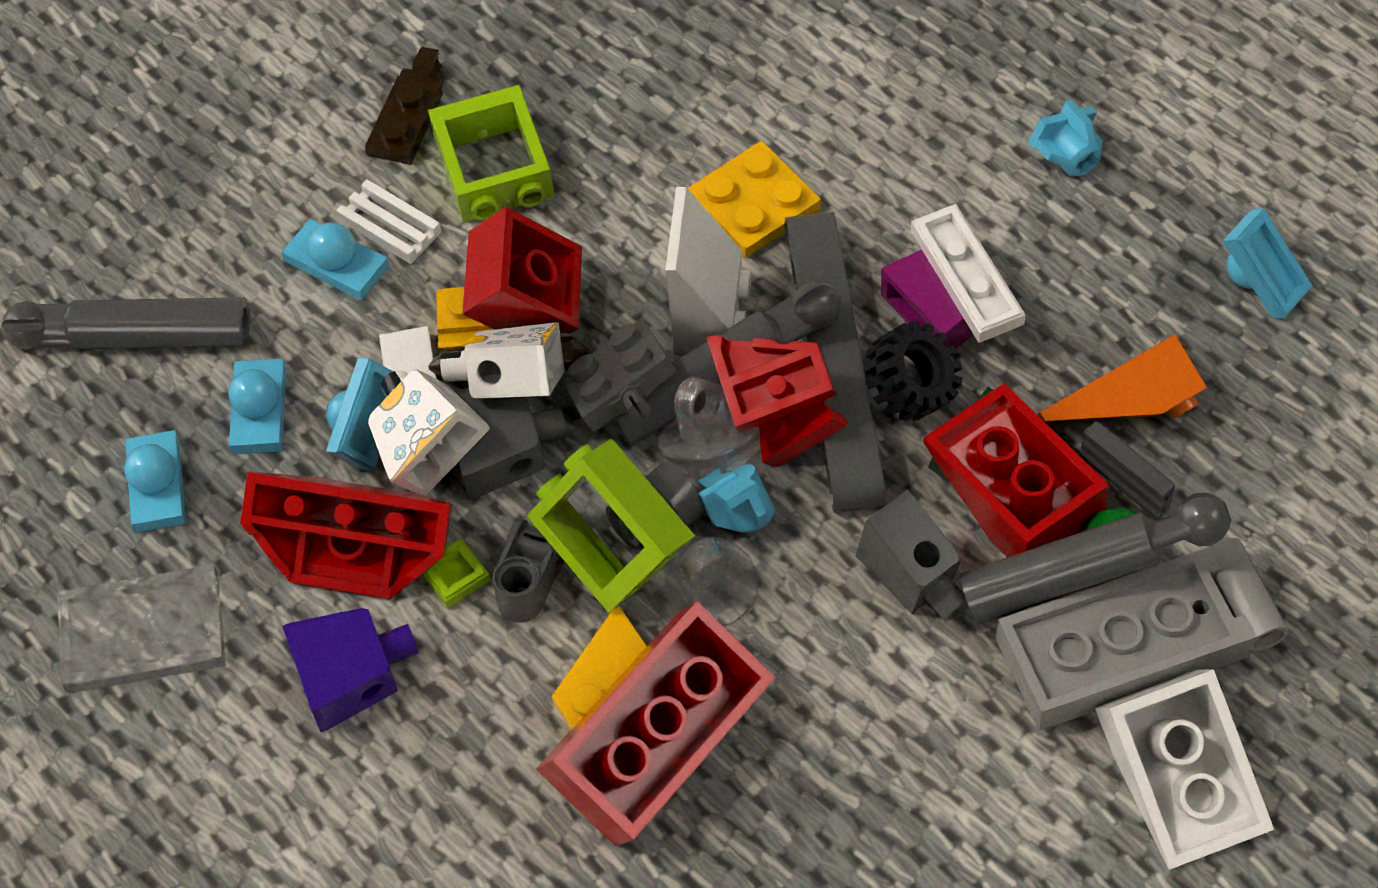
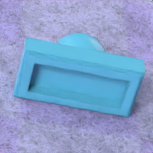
M1264 208L1251 209L1223 240L1230 252L1226 264L1229 277L1239 287L1250 290L1254 289L1271 316L1285 318L1313 286Z
M309 219L281 252L285 262L360 301L364 299L390 267L387 257L356 242L353 234L344 225L334 222L320 224Z
M284 358L234 362L233 379L228 389L229 402L231 404L229 448L232 455L282 451L286 364Z
M370 358L357 359L347 390L334 395L327 406L326 418L329 428L333 432L326 453L360 470L374 472L380 454L368 421L370 414L386 398L381 389V382L386 375L393 372L392 370Z
M172 430L125 439L126 461L124 474L128 482L130 518L134 532L138 533L186 524L180 446L176 431Z

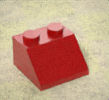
M507 206L468 232L462 314L494 330L559 322L560 333L576 331L579 326L582 246Z

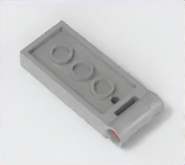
M1228 538L1196 552L1000 618L997 623L996 641L1038 730L1041 731L1095 712V707L1188 672L1202 669L1215 670L1249 658L1251 651L1266 650L1280 643L1288 635L1289 629L1240 539Z

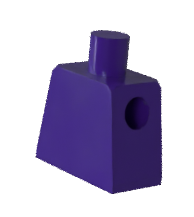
M365 608L296 621L282 626L320 733L331 729L396 693L398 689L389 665L419 654L409 624L377 634L369 609Z

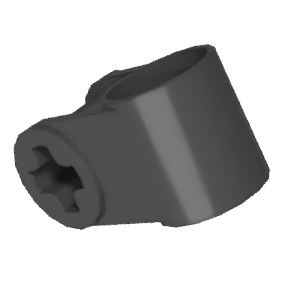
M517 518L512 524L505 548L492 576L499 612L505 619L518 623L530 621L540 613L554 579L560 574L565 562L539 530L530 527L528 521ZM516 588H527L519 593L510 592Z

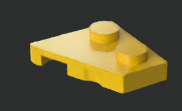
M620 606L611 611L552 695L554 705L570 730L647 647Z

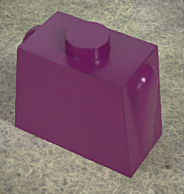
M922 249L881 268V296L907 324L911 321H920V326L926 323L933 325L932 335L942 331L947 336V339L943 342L946 348L954 345L955 349H957L974 335Z

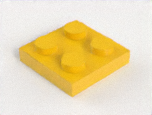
M762 140L688 187L690 192L741 249V254L745 258L786 232V217L810 215L822 209L821 198Z

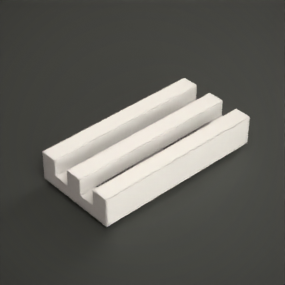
M368 179L361 185L362 192L360 194L354 192L349 197L350 204L347 207L342 204L336 210L338 220L410 264L442 232L439 222ZM371 199L375 201L379 205L383 206L384 208L388 209L389 211L393 212L394 214L398 215L399 217L403 218L404 220L408 221L409 223H411L412 225L416 226L417 228L421 229L426 233L424 234L420 232L416 228L412 227L411 225L407 224L406 222L402 221L401 219L397 218L396 216L392 215L391 213L387 212L386 210H384L383 208L379 207L378 205L374 204L369 200ZM359 210L365 212L415 244L413 246L408 245L357 214Z

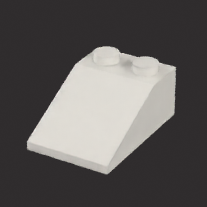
M676 187L665 272L674 355H685L707 342V337L718 335L747 317L746 311H739L740 300H749L751 270H742L741 249L687 187Z
M1214 669L1194 670L1095 707L1113 757L1168 869L1176 868L1274 830Z

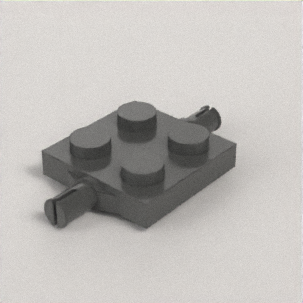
M641 318L634 324L622 326L611 337L605 333H597L596 335L600 343L594 337L590 340V347L594 353L586 354L576 359L569 367L568 372L561 376L581 417L593 432L614 417L627 411L632 420L637 422L644 421L640 410L647 418L651 413V407L645 398L657 386L678 372L652 330Z

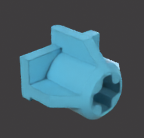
M1066 100L1060 114L1039 119L1028 144L1033 149L1037 148L1048 161L1059 164L1069 176H1082L1091 171L1101 158L1103 140L1093 129V120L1097 111L1092 106L1080 109L1073 101Z
M726 463L698 481L702 489L698 494L711 522L715 526L742 533H751L763 528L772 520L775 507L754 465L743 464L732 467Z

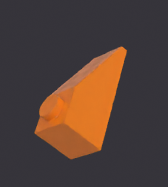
M1174 334L1039 412L1037 415L1046 424L1156 417L1166 411L1171 419H1174L1197 406L1199 403L1194 395L1207 387Z

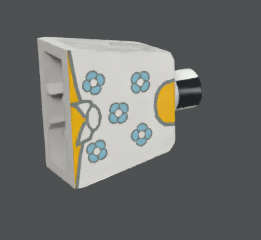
M559 322L487 330L476 333L465 346V350L441 353L440 367L443 381L468 380L469 392L472 398L549 396L565 371Z
M418 369L411 371L409 374L402 370H396L384 377L381 382V389L386 398L370 414L368 421L390 481L423 496H426L490 429L488 424L448 385Z

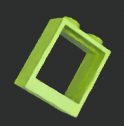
M519 85L428 110L434 139L463 222L474 219L484 221L506 206L510 209L519 206L534 207L545 199L555 196L550 167ZM516 129L520 130L532 165L465 183L453 147Z
M612 438L594 450L586 444L572 454L563 464L568 472L564 476L560 473L557 474L537 491L536 495L541 501L527 515L528 519L608 613L638 592L695 537L692 531ZM586 479L645 547L625 567L567 500Z

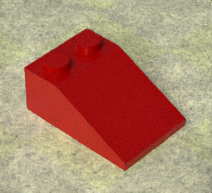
M1005 383L923 437V444L987 537L1006 557L1083 531L1085 522L1092 514L1107 508L1109 484Z

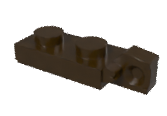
M421 46L413 60L412 70L403 68L400 76H397L365 145L367 156L407 165L412 164L430 124L428 110L437 108L443 96L442 86L444 80L443 76L438 75L442 66L438 57L439 50Z

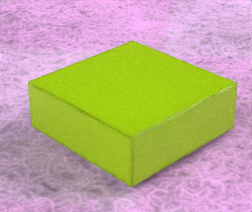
M461 538L448 545L445 557L422 574V577L447 609L491 581L490 574Z

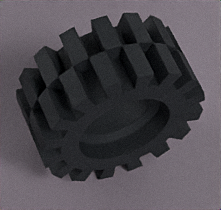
M911 321L908 324L905 322L876 339L872 343L873 347L869 348L865 355L870 361L863 365L864 373L872 374L873 376L865 381L868 390L876 387L879 394L873 397L878 405L886 401L888 405L885 412L891 416L899 412L900 420L907 421L913 418V421L920 420L948 405L949 401L955 399L959 393L956 388L962 385L963 377L954 375V373L962 370L961 361H952L951 358L953 354L957 353L954 345L946 348L943 342L947 339V336L942 331L932 335L934 326L929 323L920 326V321ZM904 356L908 357L917 366L921 375L922 386L918 385L909 376L905 367Z

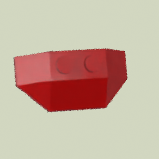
M250 471L247 472L240 524L249 535L255 538L265 554L289 582L391 599L445 557L452 504L399 490L318 477Z

